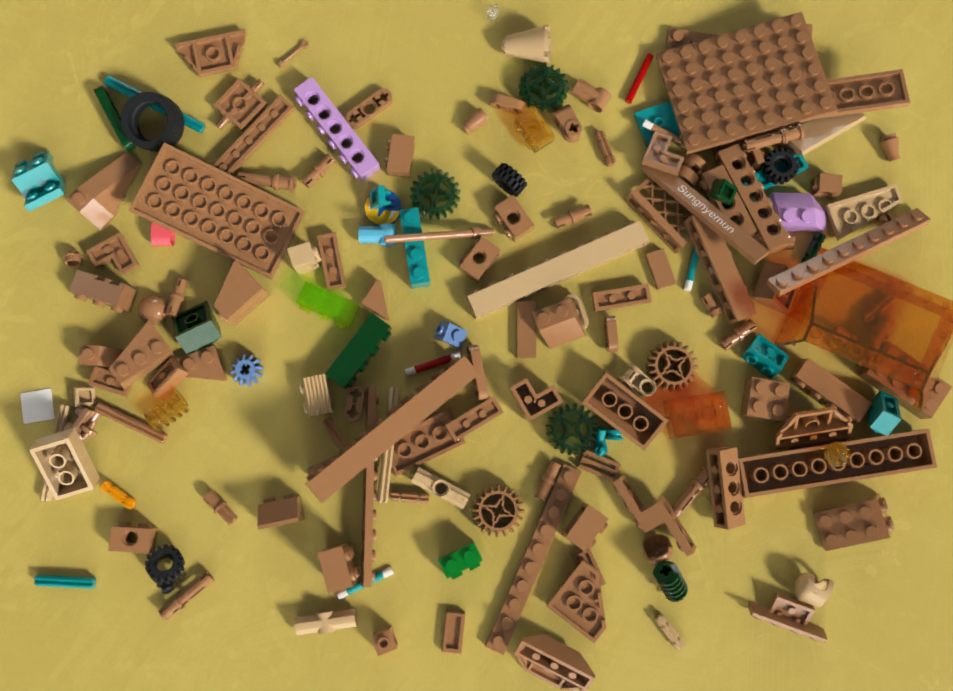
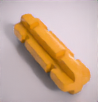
M105 480L101 484L100 489L107 492L109 496L120 504L123 503V506L127 509H132L137 501L132 497H128L129 495L119 487L113 486L114 484L109 480Z

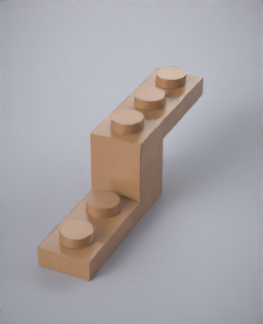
M624 474L615 479L613 482L614 489L624 499L625 507L629 512L633 513L635 522L640 529H643L646 533L665 522L668 533L677 540L676 544L679 550L684 552L686 556L694 553L697 546L665 497L644 507Z

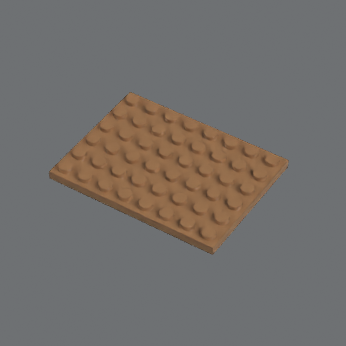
M802 12L656 53V60L686 155L774 131L781 127L792 126L799 122L802 123L835 114L838 110Z

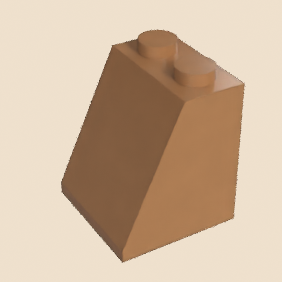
M235 260L214 303V307L218 310L216 314L222 321H225L227 324L231 322L236 326L261 304L269 294Z

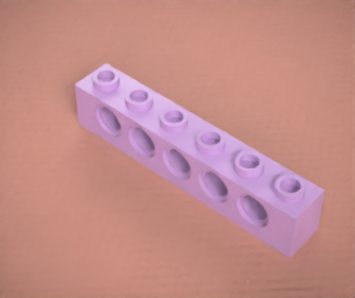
M310 77L294 89L296 102L300 107L304 105L307 109L305 113L309 119L317 122L318 125L316 127L322 135H327L329 145L333 150L337 148L340 152L338 156L344 164L348 163L351 169L349 170L356 179L359 177L363 182L380 170L378 161L313 77ZM311 100H318L316 104H309ZM323 114H329L325 119L320 118ZM334 128H340L338 133L331 132ZM345 142L351 143L347 148L342 147ZM357 156L363 158L360 162L353 161Z

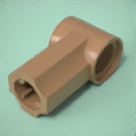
M581 79L577 81L571 93L588 103V106L598 113L603 111L611 98V94L606 89L601 87L595 88Z

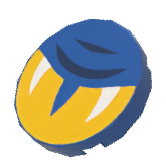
M390 191L391 194L389 196H385L386 201H391V204L388 206L370 209V194L365 200V215L369 222L375 226L385 223L394 224L400 217L399 210H402L401 202L392 191Z

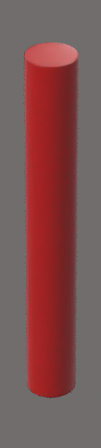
M647 53L625 98L626 103H632L654 58L653 54Z

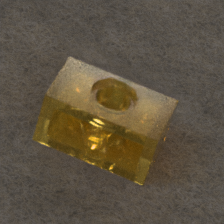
M535 106L530 107L515 117L514 128L519 135L522 134L525 139L524 143L529 150L532 149L536 153L553 142L555 135ZM535 128L537 132L531 133L528 129Z

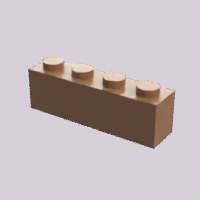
M810 358L801 360L789 377L794 381L793 384L796 387L804 388L809 392L810 397L825 403L824 406L826 408L834 407L852 423L860 422L872 404Z

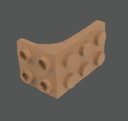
M875 494L874 497L867 500L814 512V518L825 551L890 538L894 524L891 516L887 517L888 506L885 498H881L880 494Z

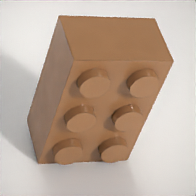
M349 541L325 548L317 553L328 594L353 587L359 580V576H361L358 564H354L355 550L353 545H349Z

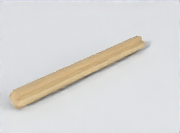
M390 387L387 412L396 405L399 407L401 390L399 387ZM394 445L382 454L377 492L378 503L388 502Z

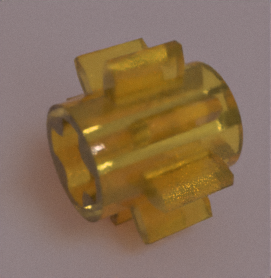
M833 442L827 445L824 457L828 460V464L840 467L848 463L847 458H851L850 449H847L846 444Z

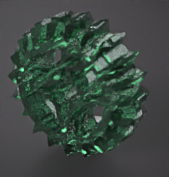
M545 62L543 67L538 63L536 64V69L531 65L529 71L526 70L524 72V76L520 78L519 95L523 96V102H528L527 108L533 106L534 112L538 108L542 114L544 109L549 113L551 112V107L557 110L558 105H563V100L567 98L566 93L569 88L567 87L568 80H564L565 73L559 74L560 68L554 70L553 64L547 67ZM541 77L539 81L531 82L535 78ZM543 82H544V87H545V92H544V94H543V89H542ZM556 94L553 98L546 99L548 95Z
M431 169V174L429 175L424 171V177L418 175V181H413L415 187L410 188V192L413 193L410 195V199L414 200L412 206H417L419 212L422 211V217L429 214L430 220H432L433 215H436V219L439 220L440 214L446 218V212L452 214V208L458 207L456 202L460 201V197L457 196L460 194V189L456 188L459 184L454 182L455 178L453 176L448 178V172L442 175V170L440 169L438 174L434 173V169ZM434 182V184L431 187H425L423 189V187L428 183ZM440 183L446 185L450 190L451 194L446 193V191L442 190L440 188ZM436 188H437L438 194L436 195V197H435V199H434V202H433V196H432V195H434V192H436ZM420 195L430 200V206L422 202ZM448 200L443 206L436 207L439 202H446Z
M576 403L572 405V409H570L569 404H565V411L559 406V414L556 411L552 412L555 419L552 417L548 418L552 425L548 424L546 428L552 429V432H547L546 436H553L549 443L556 441L553 448L557 449L561 446V454L567 449L568 456L572 454V450H574L575 455H579V448L585 453V445L588 448L592 447L589 440L596 442V438L592 437V434H598V431L593 430L592 427H597L598 423H591L595 416L590 418L587 416L590 414V410L583 413V405L577 410ZM565 414H576L580 417L574 422H570L562 416ZM558 421L564 428V433L560 438L557 434ZM583 421H585L587 426L586 437L580 431ZM569 424L570 426L577 424L575 426L576 428L574 429L576 434H568V431L570 430L568 427ZM569 437H574L581 443L571 446L564 442Z

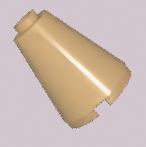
M544 25L505 36V40H502L501 43L502 51H505V54L508 56L545 64L550 63L549 59L552 57V38L548 37V32H551V26Z

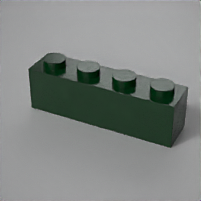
M371 313L325 375L345 390L347 387H352L357 380L355 376L359 371L362 373L369 364L367 363L371 356L375 357L380 350L379 345L382 341L386 342L391 336V326L374 313Z

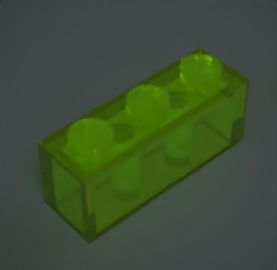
M306 281L296 300L300 310L306 313L313 311L317 313L316 317L324 321L331 319L335 321L334 325L342 329L345 326L351 328L360 309L358 304Z

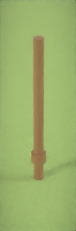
M472 227L470 230L385 235L384 242L396 243L466 237L478 239L481 236H493L494 229Z

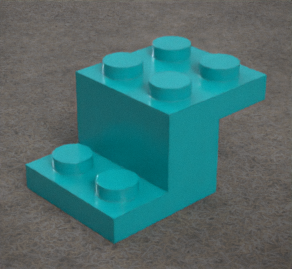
M43 151L38 152L32 156L33 159L27 162L22 160L15 164L11 180L24 196V206L28 212L65 193L66 182L52 163L53 156L49 151L45 153Z

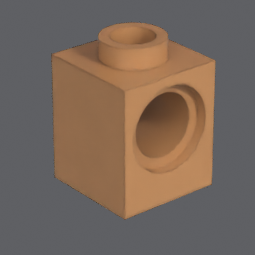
M819 173L811 181L812 196L836 198L842 193L843 175Z
M392 625L373 632L371 635L378 656L395 650L398 647Z

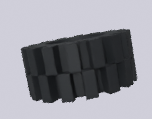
M784 147L771 151L765 157V162L761 165L763 166L762 172H765L763 176L765 178L769 177L767 181L771 182L773 180V184L780 183V185L790 181L796 175L800 163H796L799 158L793 157L796 153L792 152L790 154L791 149L787 148L784 151ZM776 160H781L786 164L787 170L785 172H779L775 169L774 162Z
M501 163L492 173L495 183L499 184V187L503 188L509 195H514V197H518L527 186V182L522 178V175L518 174L516 169L514 170L512 166L506 163Z
M167 544L164 545V548L157 546V551L152 549V555H147L148 561H145V569L150 578L156 583L158 581L159 584L163 585V582L170 584V580L175 582L177 580L175 577H181V571L185 569L183 566L185 565L184 558L180 551L170 545V548ZM170 558L173 560L170 569L166 571L158 569V563L162 559Z

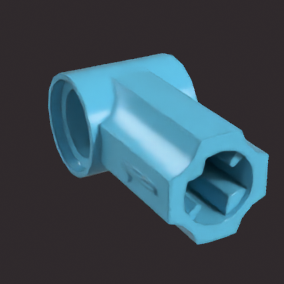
M385 223L379 226H359V244L379 243L382 246L396 245V243L384 242L385 235H396L395 224Z

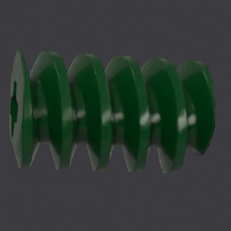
M671 561L658 563L653 570V575L665 597L672 602L683 600L687 595L688 586L678 566Z

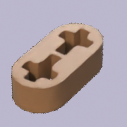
M493 94L490 106L501 111L522 115L526 103L512 97Z
M605 316L604 329L607 352L618 351L615 316Z
M352 386L347 392L344 416L350 422H357L362 417L365 402V391L362 387ZM356 389H359L358 391L362 395L361 397H358L357 402L354 403V396H352L351 393L355 392ZM353 405H356L355 411L358 412V416H354V419H351V415L348 412L353 410Z

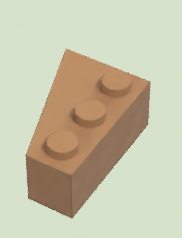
M81 270L76 271L69 288V292L75 294L74 298L85 302L87 298L93 300L92 304L104 307L105 304L111 306L110 310L122 313L123 310L130 312L138 293L137 290L120 282L119 284L110 279H104Z
M148 320L110 366L109 370L123 389L168 361L172 356L174 357V354Z

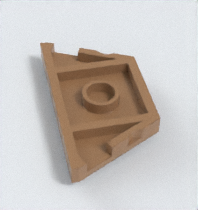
M245 29L179 42L174 45L201 78L237 70L247 34Z

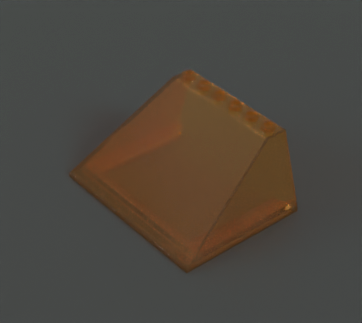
M820 248L817 256L828 250ZM852 261L800 287L774 345L782 350L785 345L792 344L795 346L796 343L806 341L910 386L907 395H912L915 398L913 408L923 411L953 344V301Z

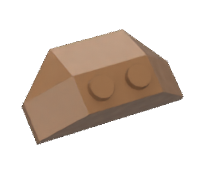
M834 407L796 412L787 417L775 435L773 448L774 450L848 439L851 436L853 424Z
M545 634L522 638L514 652V655L518 658L519 663L526 672L560 690L587 691L595 679V674L580 652Z

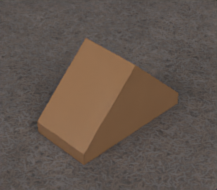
M376 280L361 304L386 321L389 320L382 284L380 280Z

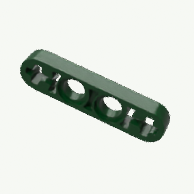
M103 85L95 88L94 92L123 147L127 152L135 149L136 145L128 140L122 130L121 116Z

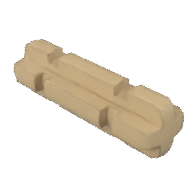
M661 613L656 616L655 622L658 626H661V630L669 641L673 642L672 645L675 649L679 651L684 648L685 642L679 637L671 623L667 622L668 619L665 615Z

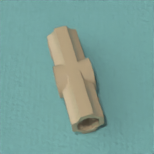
M418 467L411 483L461 509L465 507L471 495ZM440 482L444 483L447 488L442 494L437 493L435 490L436 484Z
M355 608L340 611L325 610L313 615L294 618L296 635L316 632L318 634L334 632L336 629L357 626Z

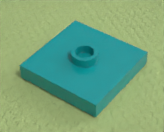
M669 101L634 113V118L646 148H648L654 132L642 126L645 119L681 137Z

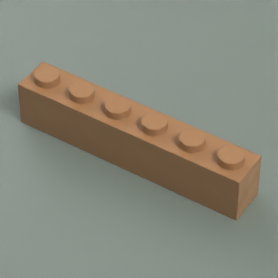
M695 215L683 221L728 324H733L756 314L755 305L750 299L747 287L742 281L740 271L734 263L732 253L727 247L725 240Z

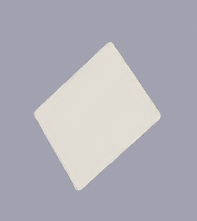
M50 388L20 394L24 424L55 418Z

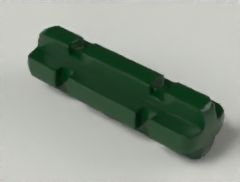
M817 232L814 235L813 241L810 243L801 263L817 256L826 238L824 234Z

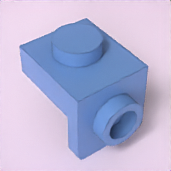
M440 322L435 330L436 335L434 339L461 349L468 331L450 322Z

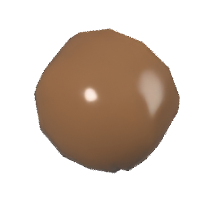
M157 295L144 298L138 306L140 319L145 323L149 320L152 325L165 321L167 315L164 313L168 306V301L164 297Z
M663 534L648 537L642 544L646 561L653 565L669 561L673 554L670 539Z

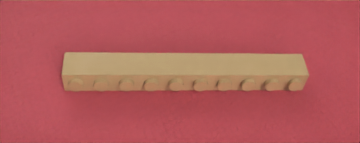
M630 221L624 224L622 229H611L606 232V236L601 238L599 235L589 240L590 243L585 245L583 243L577 244L572 247L573 250L567 253L565 250L561 251L551 260L545 258L539 261V265L535 267L527 266L521 269L519 274L514 275V273L505 276L503 281L498 283L493 281L486 285L487 288L482 290L477 288L470 291L467 301L475 319L482 318L647 245L650 240L641 221L635 223Z

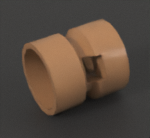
M693 153L687 154L678 176L693 188L702 173L707 170L708 165L700 156Z

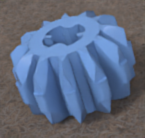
M243 354L242 360L236 357L235 359L238 363H231V366L235 368V370L230 371L231 375H235L233 381H239L240 386L246 383L248 387H251L252 381L257 384L259 381L256 377H263V374L259 373V371L263 370L264 367L258 366L261 360H255V356L252 354L249 358L246 354ZM246 366L249 367V369H248L249 372H250L249 374H246V373H245V369H244V368H245Z

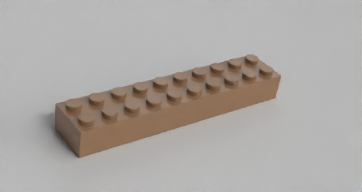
M458 356L445 365L447 368L445 371L443 368L430 377L432 380L430 383L426 381L415 389L417 392L415 395L411 393L401 400L400 403L402 405L399 408L396 405L385 413L386 418L384 420L380 418L370 425L371 430L368 433L364 431L355 437V443L352 446L347 444L339 450L338 453L340 455L336 459L334 457L329 458L322 464L324 468L321 471L315 470L306 477L308 481L305 484L319 502L323 503L476 378L479 373L465 356L460 359Z
M929 429L893 433L888 436L880 435L738 458L743 498L937 468Z

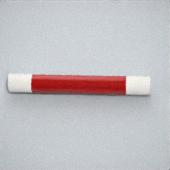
M460 351L407 368L405 371L407 376L447 364L457 356L459 359L462 357Z

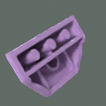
M773 192L769 196L775 213H778L781 218L784 230L788 232H827V213L811 193ZM758 213L760 217L766 218L764 214Z

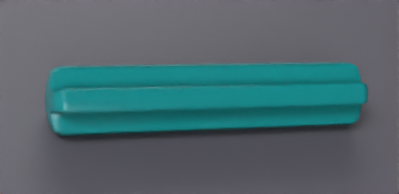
M39 574L35 576L34 584L36 586L92 589L96 586V578Z

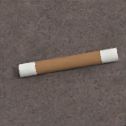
M646 119L644 120L643 127L652 132L658 131L672 136V142L684 148L681 137Z

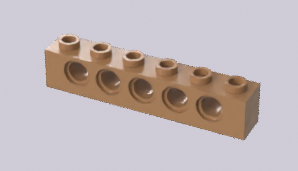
M739 144L717 152L714 161L717 167L722 164L724 165L733 185L738 188L737 192L757 229L754 237L756 241L769 250L768 255L786 248L791 242L790 235L787 230H784L779 214L775 213L771 199L764 192L763 184L756 178L753 166L749 165L745 151L740 148ZM732 165H736V166H738L740 169H736V168H734ZM741 181L747 182L748 185L742 184ZM750 197H754L757 201H752ZM758 213L764 214L766 218L760 217ZM767 229L772 230L774 234H770Z

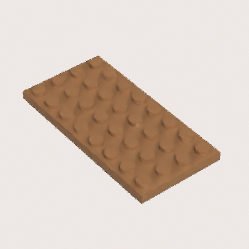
M165 142L129 208L131 213L232 261L237 260L242 266L269 279H273L305 215V211Z

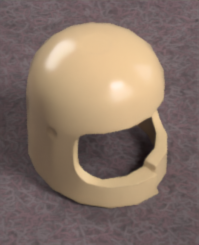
M802 573L794 583L795 595L802 601L818 608L821 607L833 592V580L824 578L820 582L814 583V574ZM827 584V588L825 590H821Z

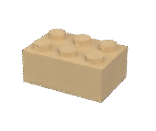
M75 427L38 438L29 449L55 501L94 489L100 478Z

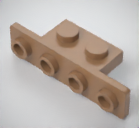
M777 592L768 608L754 602H749L748 604L750 615L757 620H765L776 627H784L795 634L808 636L814 641L819 640L824 643L827 641L824 629L809 623L815 612L813 605Z

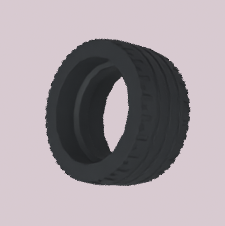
M142 92L131 97L122 109V130L130 142L142 149L158 152L164 142L174 147L183 136L185 129L183 113L174 101L164 95L155 92ZM159 104L166 111L168 117L167 127L158 139L150 141L141 134L139 118L148 106Z

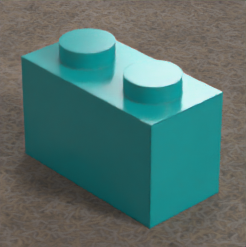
M880 390L871 401L872 404L867 410L869 427L876 433L888 436L901 421L898 399Z

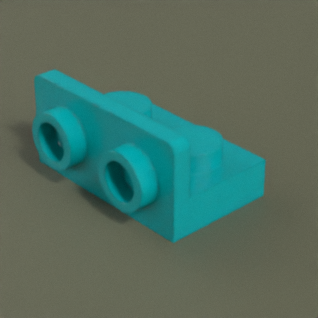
M758 333L741 357L772 379L782 371L789 355Z

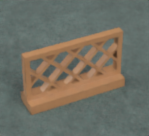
M650 177L626 197L625 201L675 254L691 240L689 233L686 240L679 234V229L687 230L686 226L679 225V217L690 218L694 214L689 210L688 213H679V205L682 204L676 199H666V191L660 186H653V180ZM641 189H649L650 198L643 197L639 191ZM653 190L662 191V199L653 198ZM654 202L662 203L663 211H657L654 208ZM666 203L675 204V212H667ZM666 216H675V225L669 224Z

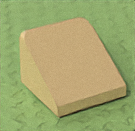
M74 387L72 389L73 408L96 406L95 387Z

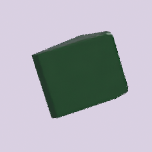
M718 179L715 181L709 197L731 205L738 188L726 179Z

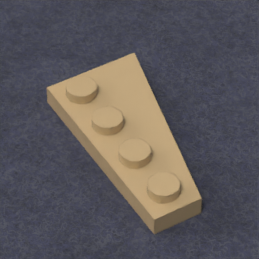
M893 184L825 206L838 241L899 204L903 199L897 184Z

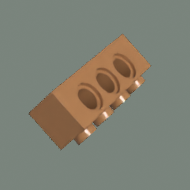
M722 164L702 173L699 186L703 192H706L707 200L728 218L737 220L738 226L753 237L757 229L738 192H736L729 209L724 208L722 202L709 197V193L716 180L726 179L733 184L724 165Z
M719 446L706 449L714 527L729 530L746 525L737 447Z

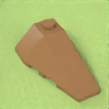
M126 152L81 184L66 200L102 231L115 218L118 212L117 209L121 201H124L125 193L129 185H132L141 164L131 154Z

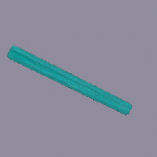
M110 75L106 76L104 80L106 86L129 98L142 93ZM152 104L148 106L167 116L165 109L161 105ZM183 113L185 126L199 133L204 131L205 124Z

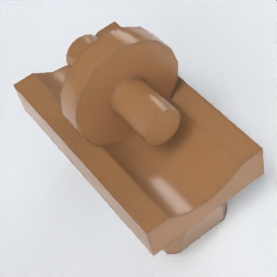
M78 407L74 412L77 420L75 423H67L63 431L75 427L83 442L89 435H97L94 427L101 414L86 407Z

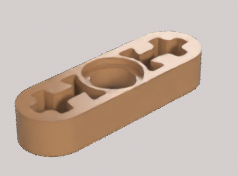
M387 89L378 90L347 112L345 120L352 129L360 128L392 104L391 92ZM380 96H387V101L381 100ZM366 105H372L374 107V111L371 113L364 112V107ZM351 117L357 118L358 122H351Z
M467 346L469 362L479 373L473 379L476 398L478 401L488 399V389L479 346Z

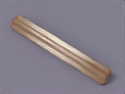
M99 402L94 409L95 412L159 443H164L168 435L104 403Z

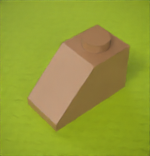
M80 344L78 364L89 367L110 368L124 349Z

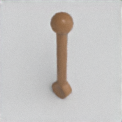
M303 40L296 50L285 59L278 61V66L280 68L284 67L285 63L300 50L308 48V42Z

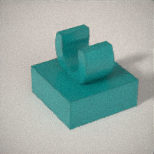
M378 185L370 190V209H379L382 206L391 204V201H386L385 196L391 194L390 191L385 190V186Z

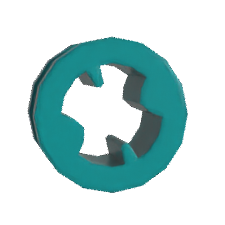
M618 430L606 431L608 433L606 440L623 441L622 433Z

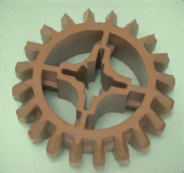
M674 340L670 341L669 344L667 341H664L662 346L660 344L656 345L657 351L651 350L650 353L653 356L647 357V360L652 362L646 364L647 368H651L647 375L653 374L654 377L651 379L658 381L656 387L663 384V391H666L668 386L670 392H674L675 388L677 391H681L682 386L688 388V382H694L691 376H697L693 369L699 368L698 365H693V362L697 361V358H691L694 351L688 353V345L682 348V342H678L675 345ZM666 352H675L678 353L681 357L675 359L671 355H668ZM661 356L663 358V368L659 371L658 361ZM678 362L672 370L666 371L672 363ZM683 362H685L686 364V372L684 376L682 375L683 372L681 370V365ZM666 374H671L674 378L676 377L678 381H669L665 379L663 376Z
M496 484V490H493V486L489 485V492L482 488L484 495L476 494L480 501L473 500L472 503L478 505V507L472 508L471 511L477 512L478 515H474L472 518L473 520L478 518L480 520L475 524L476 527H479L481 524L484 525L481 529L482 533L489 529L488 536H491L492 532L495 531V536L498 538L499 531H502L505 537L507 536L506 529L513 533L514 530L511 526L513 524L517 528L520 526L515 521L516 519L523 520V517L518 516V513H524V509H518V506L523 505V501L516 502L520 495L517 494L513 497L512 494L515 491L513 488L509 493L506 492L508 489L507 485H504L503 490H500V484ZM500 494L495 504L484 503L489 496ZM506 496L513 504L514 513L504 508ZM500 504L502 506L500 509H503L507 514L499 513L495 518V512H492V509L488 507L497 508ZM482 508L490 511L492 514L490 525L482 517ZM503 516L511 518L506 525L495 527L499 518Z

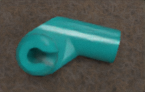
M598 427L596 432L594 452L597 456H605L608 451L605 440L607 429L603 427Z

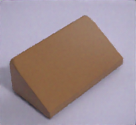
M172 356L147 384L153 396L166 399L188 375V372Z

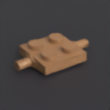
M238 79L214 104V107L223 116L216 126L222 130L230 122L243 131L268 105L258 94V91L265 84L258 79L251 87Z

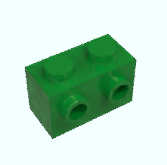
M474 541L438 558L446 578L451 577L452 580L463 575L462 571L467 568L471 571L481 566L479 562L483 561Z

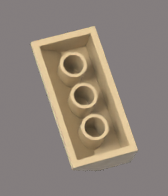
M863 113L802 122L804 139H795L788 141L787 144L779 143V145L784 147V151L787 148L791 149L790 154L795 152V155H805L864 121L866 117Z

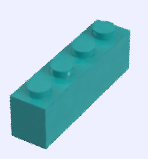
M418 207L399 210L403 234L422 233ZM424 241L404 242L412 289L431 286Z

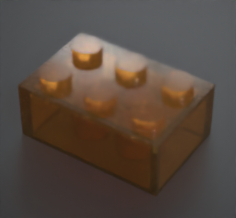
M725 391L663 401L665 416L669 420L667 422L669 439L732 429Z

